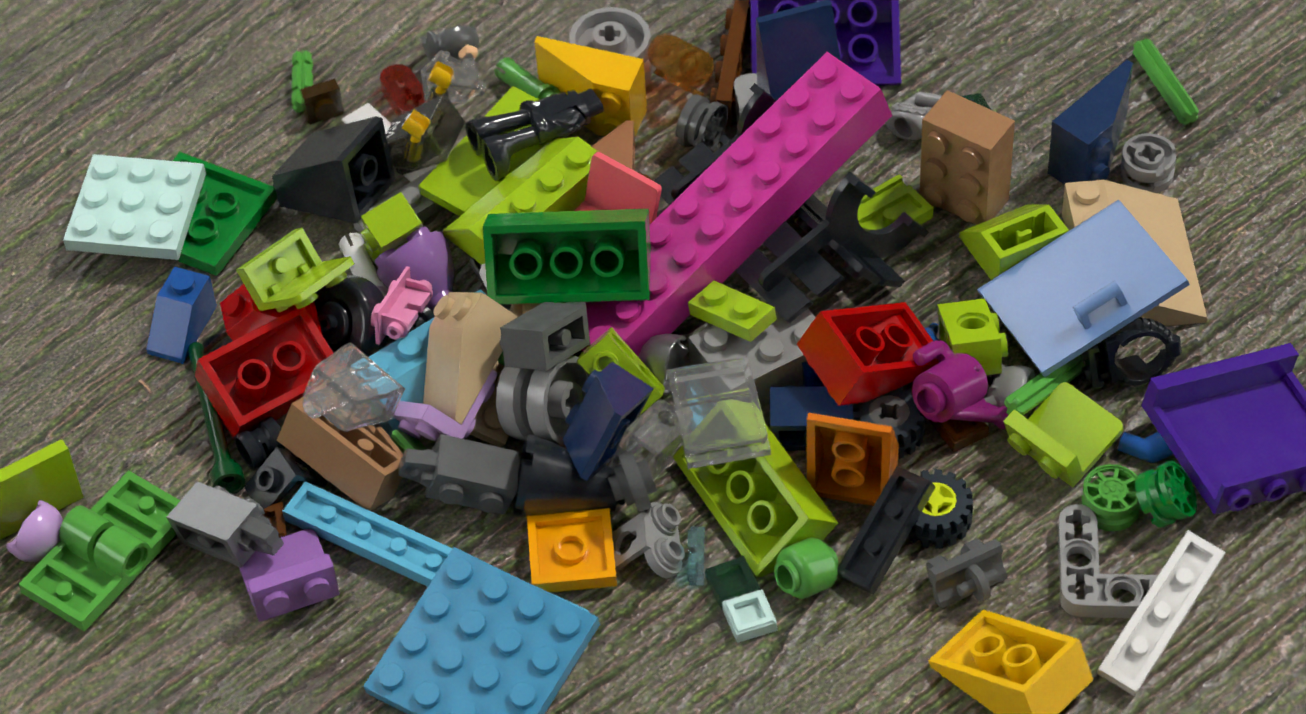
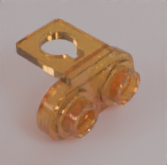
M669 33L658 35L649 45L648 59L652 66L656 68L654 74L693 95H704L703 92L692 86L705 84L713 74L714 61L708 52Z

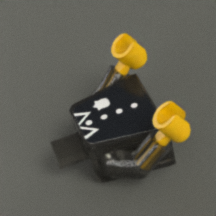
M440 61L436 62L428 78V81L438 85L431 88L428 101L394 119L386 133L391 161L399 174L405 175L447 161L465 124L464 119L448 97L449 92L447 89L451 84L454 71L451 67Z

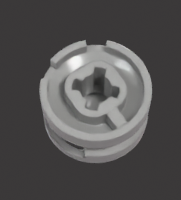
M1143 133L1130 138L1124 144L1122 151L1120 176L1124 184L1153 193H1158L1168 188L1174 179L1177 158L1175 146L1170 140L1158 134ZM1128 176H1131L1136 181L1133 183L1128 179ZM1141 182L1149 183L1150 187L1140 186L1139 184Z

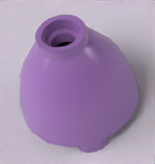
M424 226L413 231L407 237L408 242L396 251L395 249H389L380 254L375 260L378 266L376 273L379 280L389 288L391 282L399 278L405 267H410L411 279L418 281L427 280L431 283L433 297L426 306L434 312L439 300L443 296L448 295L449 292H453L454 264L449 245L442 232H430Z

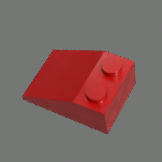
M906 302L820 311L796 344L838 406L873 400L913 382L918 375L939 363V360L936 358L923 366L917 365L914 362L913 353L933 340Z
M303 307L300 309L295 308L199 358L195 378L234 439V435L244 430L252 431L256 429L258 423L269 416L275 420L279 419L289 411L292 403L344 374L345 370L311 316Z

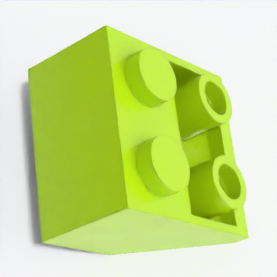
M1027 204L960 231L959 238L990 280H992L1069 230L1049 204Z

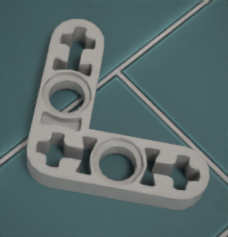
M1080 504L1069 505L1060 513L1058 523L1060 602L1062 608L1068 614L1076 617L1131 618L1142 602L1143 591L1148 592L1159 575L1099 574L1096 514L1089 507ZM1077 521L1081 523V539H1074V525L1072 522ZM1079 553L1087 556L1090 559V563L1086 566L1077 567L1070 564L1067 558L1072 554ZM1076 581H1084L1083 595L1085 599L1083 600L1077 599L1075 593ZM1124 589L1130 591L1135 596V599L1129 603H1121L1116 601L1111 594L1116 590Z

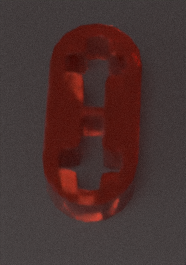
M394 64L386 67L381 72L380 83L382 93L398 117L430 101L427 91L409 67L402 64ZM396 81H397L399 84H404V87H401V88H400L399 85L396 83ZM411 100L415 107H413V105L407 104V101Z

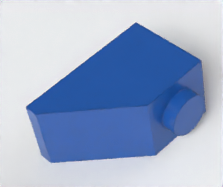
M178 267L173 268L156 298L146 348L147 354L181 364L184 363L189 355V345L197 341L217 307L210 276Z

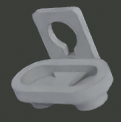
M652 502V508L641 511L637 516L612 532L615 568L617 571L644 553L648 565L657 575L663 578H671L681 570L682 559L685 556L684 549L680 544L678 529L681 517L673 505ZM630 533L635 536L637 535V538L631 542L629 549L621 555L620 545L624 537Z

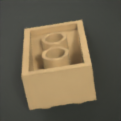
M449 292L435 306L433 312L435 318L429 326L423 404L431 405L461 425L503 351L500 346V327L518 317L484 293Z

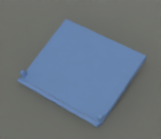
M1117 200L981 286L977 291L983 299L985 298L988 307H991L994 313H997L998 318L1041 374L1046 377L1190 284L1122 202Z

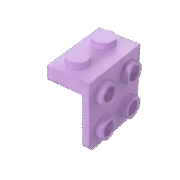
M492 369L462 425L431 405L396 400L388 415L400 421L398 428L401 431L417 439H420L422 435L427 439L437 441L440 434L465 439L475 426V416L482 403H485L491 397L495 389L494 381L497 377V372Z

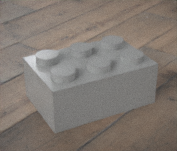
M807 309L789 323L775 310L777 320L751 342L714 325L688 337L690 368L700 378L702 384L717 403L725 399L750 404L756 409L770 402V387H800L819 378L796 345L816 318L812 312Z

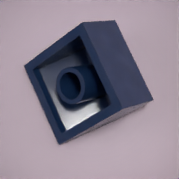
M611 362L600 372L595 369L589 375L582 387V391L586 393L582 403L577 402L565 420L569 428L562 440L579 476L586 481L592 478L620 452L654 389L614 362Z

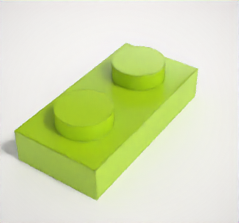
M717 281L711 282L688 302L690 315L749 342L753 341L777 320L775 307Z

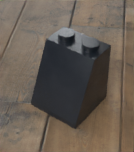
M375 116L313 132L272 175L279 207L357 224L361 216L367 213L396 180L382 117Z

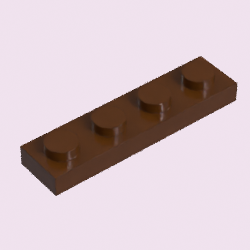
M735 0L733 8H727L725 30H729L728 34H722L720 43V56H724L723 61L716 62L715 83H719L718 88L712 87L710 103L716 101L727 106V127H732L735 111L734 81L742 73L751 24V0Z

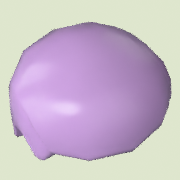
M42 500L38 501L36 509L22 523L17 537L6 545L7 551L24 562L42 560L60 541L59 529L63 521L62 515L54 506Z

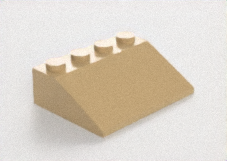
M1107 180L1065 183L1062 216L1064 224L1069 231L1110 204L1120 200L1188 280L1189 286L1140 317L1153 319L1165 326L1207 322V314L1177 198Z

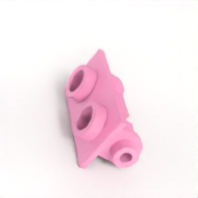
M408 266L405 267L397 280L391 282L383 301L377 303L373 308L371 325L375 327V340L378 345H380L386 335L392 339L405 337L417 320L418 312L422 313L433 297L431 283L427 280L418 281L411 279L410 267Z

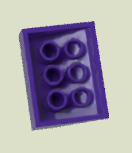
M751 0L752 73L757 74L756 18L823 0ZM830 0L841 61L876 86L901 85L899 0Z

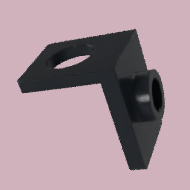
M276 447L244 488L249 496L265 509L268 506L279 503L297 481H306L324 487L328 482L303 460L293 455L290 450ZM296 462L307 468L310 473L304 471Z

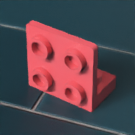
M596 152L591 158L585 200L574 211L649 209L650 225L657 218L662 187L660 184L601 152Z

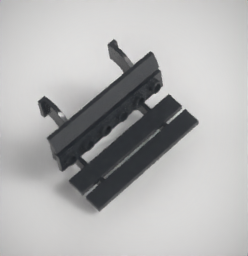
M754 83L750 88L754 94L741 113L737 126V135L730 139L723 134L719 140L724 145L715 153L703 142H700L678 160L690 171L687 176L684 177L675 167L671 166L654 180V182L662 187L661 197L670 205L777 100ZM849 171L835 189L828 207L812 194L795 211L798 216L794 222L808 233L802 238L785 221L763 242L778 259L772 263L759 249H756L735 271L771 306L775 307V310L787 322L791 323L814 304L788 278L792 272L820 298L844 279L818 253L821 248L833 258H836L839 254L845 260L841 267L857 281L865 277L875 285L879 283L881 286L901 287L905 280L882 258L898 252L918 234L924 238L929 231L905 212L885 228L869 230L861 227L858 221L860 202L865 195L872 198L876 192Z

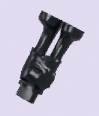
M591 88L577 93L575 90L567 91L568 95L565 92H561L539 101L526 100L521 103L518 111L491 117H477L465 122V129L469 143L477 155L483 154L485 165L491 177L496 181L509 174L510 159L513 154L530 146L543 145L557 138L568 137L579 131L583 125L590 124L591 117L603 113L602 102ZM531 125V126L528 127V128H524V129H521V130L513 131V130H516V129H519V128H522V127Z

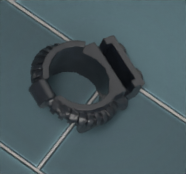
M1140 317L1080 354L1082 361L1086 363V366L1082 367L1085 381H1090L1093 388L1105 386L1104 380H1111L1112 383L1121 381L1128 385H1142L1150 382L1151 378L1161 376L1163 372L1166 373L1169 370L1168 367H1172L1176 357L1182 354L1180 336L1173 334L1168 327L1153 319ZM1152 336L1160 339L1165 345V349H1160L1158 355L1148 363H1145L1138 355L1115 359V354L1120 345L1125 347L1129 342L1139 337Z

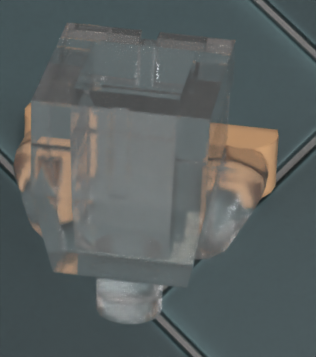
M466 44L458 52L460 59L453 58L449 52L440 50L432 58V62L429 61L421 69L425 101L433 100L436 87L438 86L428 81L429 75L437 61L448 65L454 71L451 84L443 97V106L464 104L473 95L483 96L485 94L486 83L478 80L479 72L475 63L478 54L476 47Z

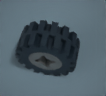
M899 387L868 402L855 403L853 405V420L893 427L899 444L898 459L904 458V452L911 455L915 452L916 446L920 447L922 444L923 436L925 435L926 417L916 407L912 389L909 387L905 391L902 390V387Z

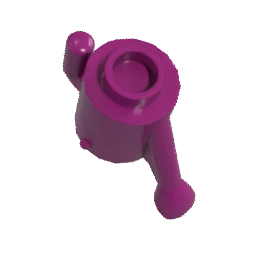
M934 340L913 353L914 362L920 366L935 358L939 360L937 365L918 375L913 382V400L918 410L926 418L933 422L941 423L948 420L994 423L1001 430H1006L1003 421L1008 416L1006 413L1007 407H997L985 401L984 397L988 388L987 375L982 365L974 357L964 353L954 354L948 344L941 340Z

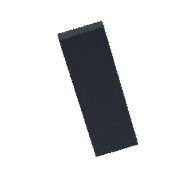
M896 466L840 563L837 573L839 579L872 595L875 594L936 487L933 482Z

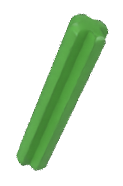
M1147 38L1135 42L1134 56L1179 122L1183 125L1195 122L1198 119L1199 109L1153 42Z
M1077 356L1046 377L1040 373L1006 397L1004 400V405L1007 407L1006 413L1009 415L1015 409L1021 415H1025L1047 399L1060 383H1069L1082 374V367L1085 364L1082 362L1081 356Z

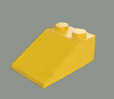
M537 36L534 43L538 79L545 84L554 85L559 89L560 93L565 92L567 95V91L575 90L577 93L591 88L602 102L604 112L591 117V123L585 127L595 134L605 137L625 121H634V135L636 136L647 112L644 59Z
M984 609L928 660L932 669L994 714H1059L1093 681L1080 639Z

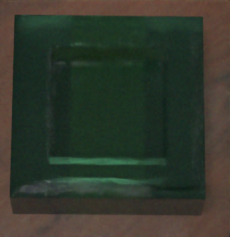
M744 556L705 569V579L721 610H723L722 601L760 590V586Z

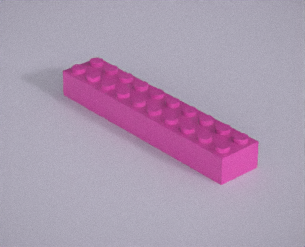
M826 52L650 224V300L585 302L590 345L612 327L639 357L642 346L651 337L671 334L690 316L688 302L713 281L722 284L892 117L881 88L829 52ZM590 345L586 346L585 348L581 349L573 355L579 357L580 354Z

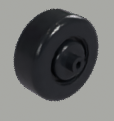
M347 275L340 283L329 288L324 286L316 292L318 298L314 302L322 335L344 370H350L351 367L386 347L389 336L386 335L380 345L376 344L375 327L371 325V315L374 306L377 303H381L385 298L375 284L360 276Z

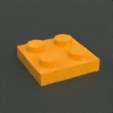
M610 508L527 516L532 585L549 593L617 586Z

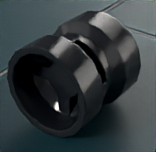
M271 416L260 421L256 429L252 431L244 430L234 435L236 447L252 471L259 469L276 447L288 450L277 441L281 427Z

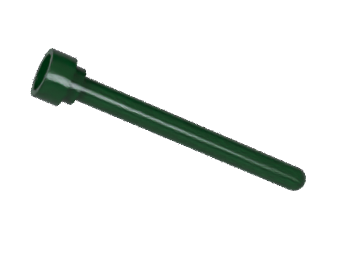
M192 342L188 347L194 377L198 359L205 356L204 347L199 342ZM195 378L215 459V464L210 472L213 488L220 486L231 495L236 494L245 486L242 467L235 460L231 459L222 420Z

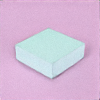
M762 589L722 601L723 612L737 643L777 631V621Z

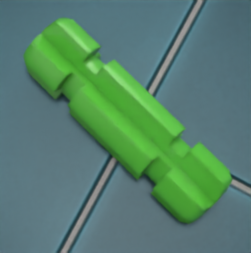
M307 50L303 52L296 51L292 55L293 110L297 113L304 111L300 89L313 85L312 54Z

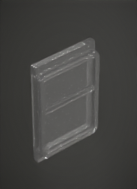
M747 356L666 370L688 469L771 455L767 429Z

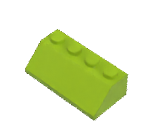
M580 137L549 141L445 228L443 235L481 265L485 264L483 224L488 214L574 211L585 200L591 158L599 151Z
M722 399L672 456L756 577H763L774 571L777 556L782 549L810 537L823 541L838 524L835 517L753 405Z

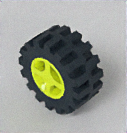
M935 469L934 474H929L928 470L921 471L920 476L932 481L936 488L910 531L909 540L914 544L920 540L921 547L929 548L930 544H935L936 549H942L943 543L946 542L949 546H953L956 544L957 537L962 540L966 536L967 530H970L973 515L972 491L970 488H966V482L962 478L956 481V474L950 471L947 475H942L941 469Z

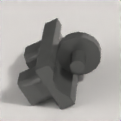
M976 538L965 543L960 550L961 555L948 560L946 557L938 555L927 560V573L932 584L935 603L941 609L972 594L978 601L983 602L991 597L990 586L1007 579V572L1002 562L1003 548L996 539L984 544Z

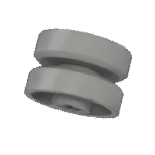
M600 8L582 15L572 25L569 43L644 59L645 87L650 83L653 73L651 35L648 24L640 15L624 8Z
M570 356L547 371L513 367L503 368L497 385L496 409L499 423L507 435L513 439L526 441V435L532 434L555 444L564 445L562 439L569 428L565 420L577 402L582 403L586 395L582 391V387L589 374L577 362L579 357Z

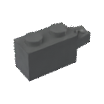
M543 302L500 327V346L503 350L505 367L547 371L590 345L585 302Z
M440 434L432 450L425 449L423 451L407 448L400 459L399 476L420 482L426 486L425 497L441 500L447 504H459L477 508L487 513L505 514L518 489L519 452Z
M196 482L166 517L182 544L239 567H242L255 551L274 556L284 544L283 540L279 538L277 529L271 526L270 520L263 516L265 512L259 503L248 497L242 499L231 495L220 486L213 488Z

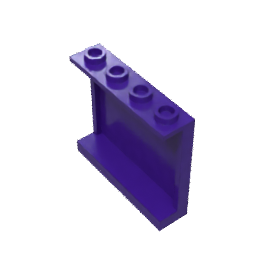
M1291 343L1150 379L1141 406L1214 515L1231 510L1240 511L1249 505L1264 501L1273 502L1289 494L1301 491L1306 492V390L1292 372L1299 354Z

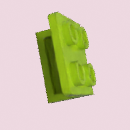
M298 228L246 262L236 271L259 311L276 308L277 312H281L293 305L297 309L309 305L318 298L316 292L324 286L329 288L343 281L347 277L345 271L355 263L351 256L322 262L303 228Z
M1067 382L1060 383L1028 419L1014 409L1003 421L1009 435L1007 441L1017 452L1024 456L1028 454L1038 462L1039 466L1054 479L1059 477L1071 487H1074L1124 431L1123 424L1118 418Z

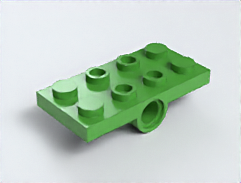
M128 470L91 509L79 505L65 516L59 529L60 541L18 584L21 593L85 632L176 536L166 517L181 500Z

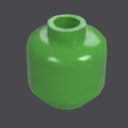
M807 538L780 551L774 566L776 582L785 593L799 599L808 598L833 586L837 579L838 558L835 551L820 539Z

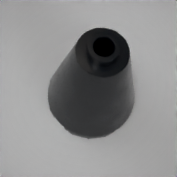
M526 435L518 469V496L514 497L513 516L527 517L531 515L610 508V512H615L617 504L624 505L625 499L616 501L608 477L616 475L614 468L605 465L592 478L586 481L579 476L565 447L536 435Z

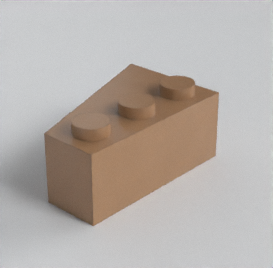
M339 377L291 404L277 441L290 450L293 455L321 474L325 480L331 482L353 499L356 504L372 511L394 497L402 479V476H399V464L403 453L382 427L375 429L366 417L368 409L361 401L355 403L345 391L348 384L342 377Z

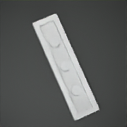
M1188 530L1098 668L1097 674L1135 697L1224 558L1225 552Z

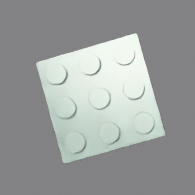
M93 154L63 239L66 250L179 260L206 175L204 164Z

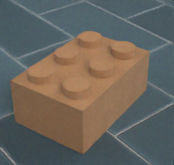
M946 90L922 119L919 194L930 205L940 207L959 216L964 221L972 222L976 225L995 218L1009 200L1015 121Z

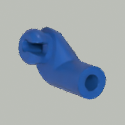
M1124 432L1118 445V451L1149 463H1156L1173 454L1159 432L1146 438Z

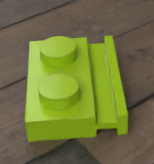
M900 174L873 188L876 193L872 198L865 195L858 208L859 224L861 227L869 230H878L889 226L903 212L920 224L933 218V207L911 185L907 186Z

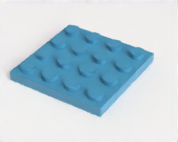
M453 547L363 687L367 694L406 714H545L600 626V621L597 616Z

